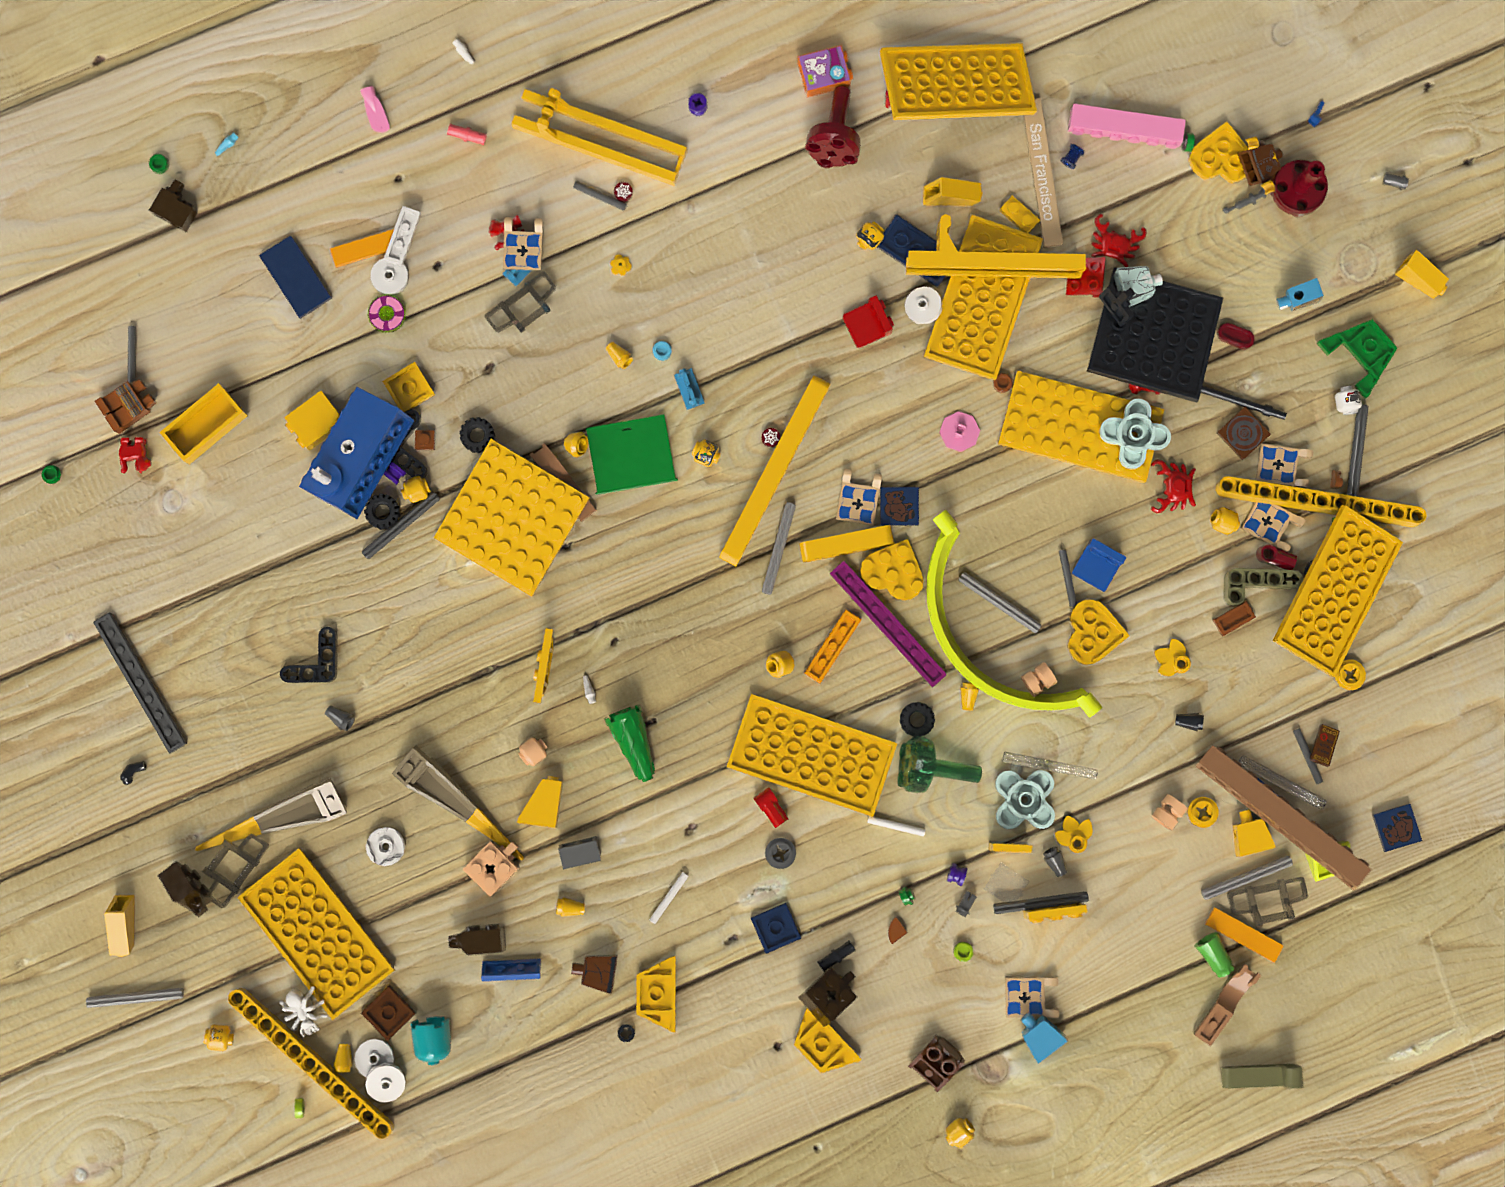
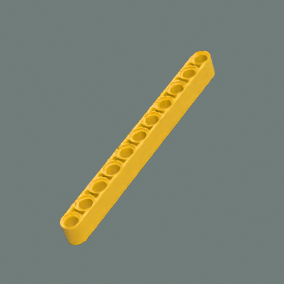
M815 375L812 377L719 556L720 559L734 566L738 565L831 383Z
M1231 476L1223 477L1215 487L1216 493L1225 498L1273 504L1337 515L1340 508L1337 507L1336 501H1339L1342 505L1348 506L1369 521L1406 527H1416L1423 523L1427 517L1426 511L1418 506ZM1222 483L1228 484L1230 490L1223 489ZM1241 486L1247 487L1249 493L1242 492ZM1260 489H1264L1268 496H1262ZM1279 492H1283L1286 495V500L1280 498ZM1298 495L1305 498V503L1299 501ZM1317 498L1323 500L1324 506L1318 504ZM1355 504L1361 506L1362 512L1356 510ZM1374 507L1380 509V515L1375 513ZM1393 510L1399 513V518L1394 516ZM1412 513L1418 516V521L1413 519Z
M238 988L229 993L228 1002L236 1011L379 1139H385L393 1132L394 1124L384 1113L342 1075L335 1072L332 1066L249 991L244 988ZM237 992L243 996L241 1003L235 1000ZM251 1005L257 1008L256 1016L251 1015L249 1012ZM265 1019L271 1021L272 1026L270 1029L264 1026ZM279 1032L285 1033V1042L278 1039ZM294 1045L300 1047L301 1053L299 1055L294 1054L292 1050ZM308 1058L314 1059V1068H310L307 1065ZM323 1071L329 1073V1081L322 1079L321 1074ZM337 1084H341L344 1087L343 1094H339L336 1091ZM352 1097L358 1099V1107L351 1105L350 1099ZM366 1111L373 1113V1120L366 1119ZM380 1124L387 1125L388 1133L380 1131Z

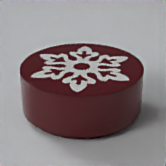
M626 182L618 183L614 188L615 198L621 202L629 201L633 196L631 185Z
M774 428L764 430L761 437L762 443L769 448L776 447L780 440L778 430Z

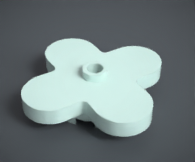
M1143 399L1130 401L1125 407L1123 419L1108 418L1101 424L1099 429L1100 437L1104 442L1120 446L1119 461L1127 469L1140 467L1146 459L1147 449L1162 450L1171 440V433L1166 426L1152 423L1151 407ZM1131 432H1136L1138 435L1137 438L1134 437Z
M1044 770L1034 771L1026 780H1023L1013 771H1004L997 776L995 780L996 790L1005 799L996 812V820L1001 827L1014 829L1025 819L1039 829L1048 828L1052 825L1055 819V812L1045 801V798L1054 787V780L1050 773ZM1023 796L1028 798L1025 804L1021 802Z

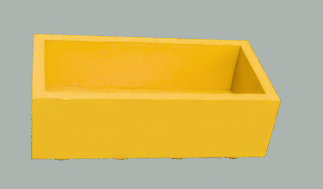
M218 383L159 433L179 457L190 465L248 415L228 391Z

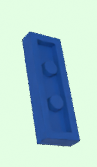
M541 959L482 961L481 979L482 981L541 979Z

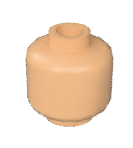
M531 737L520 745L518 755L527 766L529 764L536 766L547 757L545 749L548 747L542 739L537 740Z

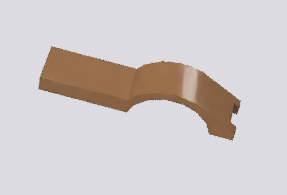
M545 443L538 452L529 454L540 468L582 492ZM590 501L587 502L578 518L581 522L596 512Z
M1244 963L1225 984L1216 1003L1198 1026L1194 1035L1211 1046L1234 1015L1235 1008L1244 993L1252 985L1256 984L1261 974L1258 972L1256 974L1248 969V965Z

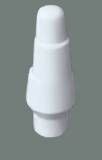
M456 39L453 42L456 51L471 65L474 64L475 61L467 51L468 49L465 44Z
M588 675L583 676L585 697L588 699L589 704L596 703V693L591 686Z

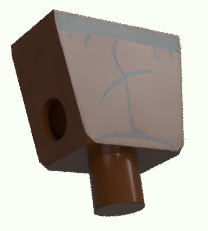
M618 955L586 956L584 964H572L571 974L582 976L581 985L612 994Z

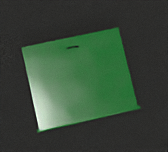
M664 414L586 428L597 488L596 495L678 481V478H675Z

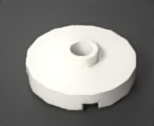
M383 258L374 264L370 279L378 292L385 295H396L406 288L409 273L404 264L400 266L385 261ZM392 273L391 278H386V275Z
M930 287L916 288L906 298L905 312L910 320L916 324L932 323L942 312V298L936 290ZM926 302L924 307H920L921 303Z
M389 827L378 828L372 832L366 843V851L370 860L381 866L393 865L398 862L404 855L406 847L401 833ZM384 843L389 844L388 850H384Z
M370 1039L359 1046L354 1059L359 1073L367 1077L372 1068L383 1063L393 1064L395 1058L394 1051L387 1042L380 1039ZM371 1056H376L377 1062H372Z
M390 1063L379 1064V1066L372 1068L366 1077L367 1092L373 1099L379 1102H390L397 1099L405 1089V1076L402 1070ZM384 1082L389 1083L388 1086H383L382 1084Z

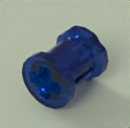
M1071 144L1069 146L1070 150L1065 157L1061 158V162L1066 167L1075 169L1077 161L1085 154V151L1081 147Z

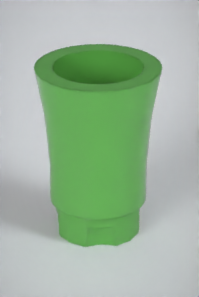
M1218 932L1203 937L1194 945L1218 978L1229 975L1235 969Z

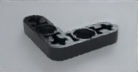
M410 409L405 413L408 416H414L415 414L416 422H413L410 427L411 429L407 432L398 448L400 451L396 453L391 461L411 477H415L416 472L409 467L415 461L413 465L418 469L422 467L421 471L423 472L422 475L417 474L416 476L425 478L427 476V468L402 448L421 423L420 414L416 410ZM401 455H407L409 460L407 464L401 465L398 462V458Z
M323 627L319 631L318 665L284 666L280 670L282 681L287 683L333 682L337 677V632L335 629ZM327 630L333 634L332 637H329V644H333V647L323 646V643L327 644V639L323 637ZM326 649H330L333 652V657L330 660L323 658V652ZM323 662L333 663V666L329 665V671L333 673L329 676V679L323 676V672L327 671V666H323ZM298 668H300V680H297L298 676H291L290 680L285 676L288 669L291 672L298 673ZM306 669H312L314 673L313 677L309 680L303 676Z

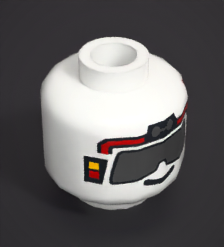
M1352 386L1340 388L1341 391L1335 394L1337 410L1342 412L1343 415L1358 413V409L1362 407L1359 390L1352 389Z

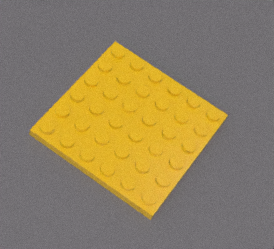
M490 439L434 538L526 594L533 596L590 497L497 441Z

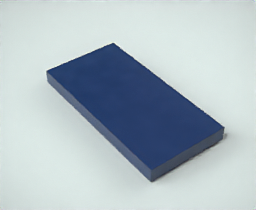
M896 214L883 233L884 239L877 246L878 249L906 267L908 251H936V240ZM919 275L937 288L945 278V276Z
M291 235L259 255L300 319L332 299Z

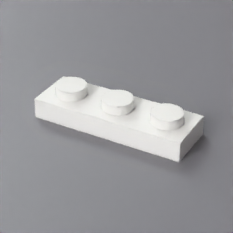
M402 206L384 256L385 261L403 266L421 212Z

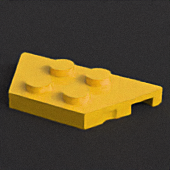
M545 628L542 650H538L537 661L540 664L539 669H535L534 681H536L534 703H541L542 697H544L547 690L554 651L553 629Z
M672 956L636 975V1014L672 1033L676 1032V956Z
M806 1008L794 1045L820 1073L862 1060L829 1024L823 1027Z

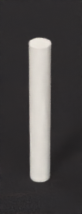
M868 817L867 823L923 837L925 834V829L879 817Z
M684 872L680 874L649 920L652 923L656 924L689 877Z

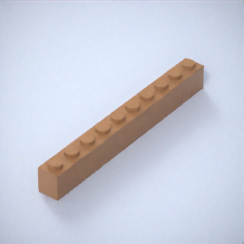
M1212 745L1198 762L1196 767L1353 891L1359 887L1372 869L1364 859L1355 857L1350 848L1341 846L1336 842L1337 839L1332 834L1323 832L1318 823L1309 821L1304 817L1305 814L1300 809L1291 807L1286 798L1273 793V789L1269 785L1259 782L1254 773L1247 772L1241 768L1242 765L1237 760H1231L1227 757L1226 752L1220 747L1216 748Z

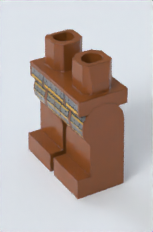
M138 379L132 383L126 381L113 392L94 401L113 431L121 434L145 415L151 413L149 409L157 403L151 394L143 398L140 396L139 393L147 389L142 380Z

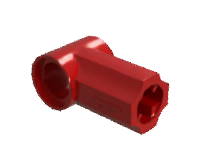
M769 787L753 797L761 811L765 812L775 828L788 820L786 813L778 804V799Z

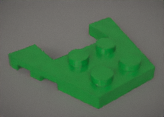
M1373 319L1321 339L1316 343L1327 356L1343 344L1368 372L1363 379L1354 385L1364 399L1371 394L1372 389L1380 379L1379 377L1397 350V346Z

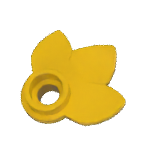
M1171 639L1169 649L1161 648L1154 651L1156 660L1162 664L1158 673L1163 676L1169 677L1176 673H1185L1191 667V661L1186 656L1185 646L1176 639ZM1179 660L1184 662L1183 667L1178 666Z
M1066 816L1062 825L1063 830L1055 832L1056 840L1060 845L1068 846L1072 852L1081 853L1086 849L1087 840L1092 836L1091 821L1086 819L1079 824L1071 816ZM1075 840L1080 841L1081 844L1079 847L1074 846Z

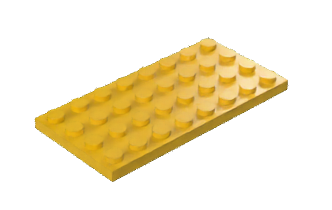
M1022 43L882 47L880 50L893 120L1034 115L1037 112Z
M971 215L959 252L1039 253L1043 238ZM951 276L942 301V312L935 321L924 357L991 380H996L1030 277Z
M1021 371L1016 372L998 441L999 445L1143 483L1147 481L1154 450L1147 449L1144 463L1136 469H1127L1119 461L1120 446L1108 444L1100 437L1099 429L1101 424L1106 419L1112 417L1123 419L1125 407L1131 400ZM1150 406L1152 423L1161 424L1165 409ZM1131 432L1132 435L1137 438V433Z
M1341 505L1272 641L1329 676L1335 677L1403 542L1348 506Z
M751 694L727 768L873 817L898 743Z
M298 848L237 897L309 990L312 986L315 987L312 993L318 1002L321 1000L325 1001L321 1006L332 1020L395 971L394 967L301 848Z

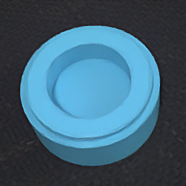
M659 341L653 346V355L657 360L665 361L670 358L672 350L667 342Z

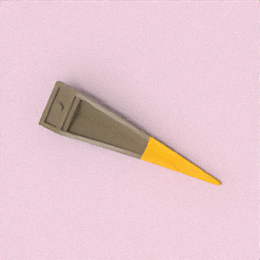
M417 745L410 750L392 774L404 786L462 819L498 845H503L506 848L511 843L432 757H428ZM517 849L512 853L519 860L524 859Z
M330 778L304 788L198 845L195 851L278 830L330 821L347 814V810Z

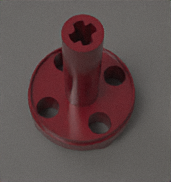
M838 86L834 89L829 122L813 126L806 138L805 148L807 153L822 168L841 167L858 162L861 140L855 130L845 125L851 91L844 86Z
M1294 160L1283 165L1273 180L1275 191L1270 193L1276 205L1282 211L1295 217H1302L1319 208L1324 202L1328 191L1324 164L1320 161ZM1294 167H1300L1302 173L1296 172ZM1314 184L1320 185L1322 191L1316 190ZM1277 185L1282 186L1284 192L1278 191ZM1297 203H1301L1304 206V210H1300L1297 207Z

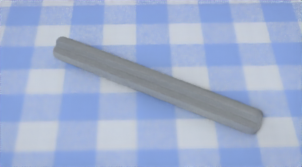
M787 502L785 505L762 588V593L771 595L796 508V505Z
M964 572L959 577V582L1032 632L1037 633L1041 628L1039 622Z
M1285 856L1203 889L1201 891L1202 896L1205 900H1208L1293 865L1290 856Z
M183 988L94 996L86 998L87 1008L181 999L184 997Z

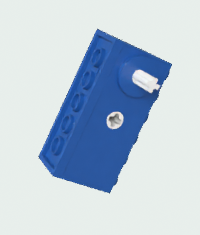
M356 387L355 391L351 393L347 405L341 410L337 422L332 426L326 441L322 443L318 455L312 460L311 467L307 474L303 476L299 487L349 516L358 519L414 420L401 409Z

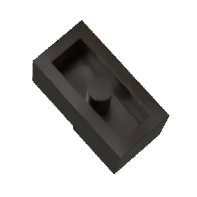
M175 179L170 187L161 188L149 211L154 216L187 232L198 213L193 209L194 206L191 203L181 200V191L184 184Z

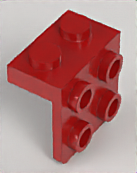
M877 295L871 297L869 303L843 314L842 319L857 348H862L892 334L894 323L890 316H886L884 312L886 309L882 299H878Z

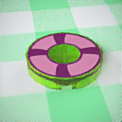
M392 295L379 296L371 302L368 308L369 322L376 330L382 333L395 332L403 326L406 320L405 307L398 298Z

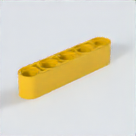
M885 525L799 543L804 563L894 545L895 543L891 525Z

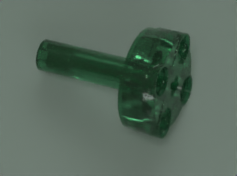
M914 736L901 745L897 784L899 787H903L906 792L924 793L929 788L933 776L979 783L982 777V768L978 765L936 759L933 741L925 737Z

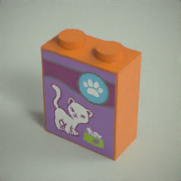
M841 45L798 56L797 63L806 97L834 91L838 86L850 87L853 74L851 68H847V52L843 51Z

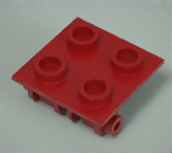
M1106 257L1086 258V269L1080 278H1067L1066 296L1092 295L1094 298H1099L1103 292Z

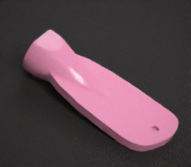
M374 86L361 89L366 113L372 129L376 132L388 131L390 125L384 109L375 95Z

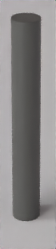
M577 181L574 183L573 188L623 211L627 208L626 203Z
M128 326V382L132 383L135 381L136 326Z
M1064 549L1059 551L1069 606L1074 607L1077 605L1067 552Z
M1301 729L1294 730L1293 733L1316 785L1324 782L1316 763L1310 761L1311 752Z

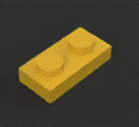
M1013 195L999 210L1015 226L1026 233H1030L1040 222V219Z

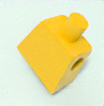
M1250 809L1240 811L1239 815L1242 823L1233 825L1236 857L1276 848L1264 820H1253Z

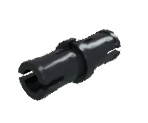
M848 940L836 950L832 949L830 954L817 961V963L825 972L836 963L840 964L843 962L842 959L856 951V949Z

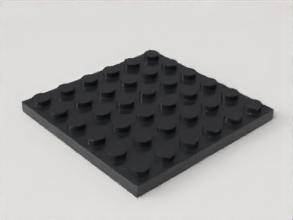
M1114 267L1113 270H1112V273H1111V277H1110V281H1109V285H1108V286H1110V285L1113 284V286H1114V287L1116 288V290L1118 291V288H1117V285H1116V282H1115V279H1114V274H1115L1117 268ZM1163 281L1162 285L1155 286V292L1151 298L1130 306L1135 315L1122 327H1120L1106 306L1103 305L1086 372L1197 403L1202 390L1223 297Z

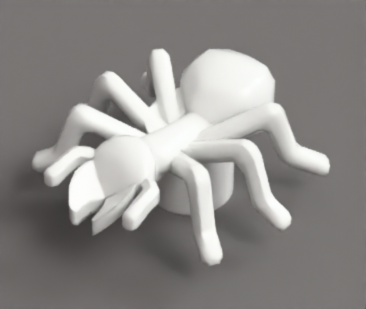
M314 986L310 988L306 996H303L299 989H293L287 994L286 1003L282 1000L279 1001V1004L283 1006V1011L293 1012L290 1016H284L285 1021L298 1016L292 1025L293 1031L297 1030L300 1020L303 1021L299 1030L302 1037H305V1033L311 1035L316 1030H320L317 1024L309 1018L317 1020L328 1017L327 1014L314 1016L307 1013L325 1002L321 1000L312 1005L309 997L315 989Z

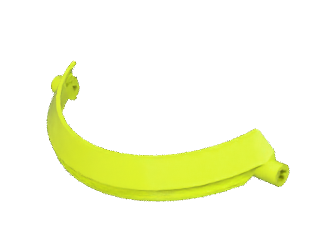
M947 510L936 516L933 521L939 527L941 533L930 558L926 589L927 605L936 638L954 667L978 689L1002 702L1017 707L1049 711L1081 707L1089 718L1103 708L1091 692L1087 693L1083 688L1064 693L1039 694L1033 697L1029 692L1019 691L993 680L974 666L964 655L948 626L942 595L946 562L960 533L956 527L958 525Z

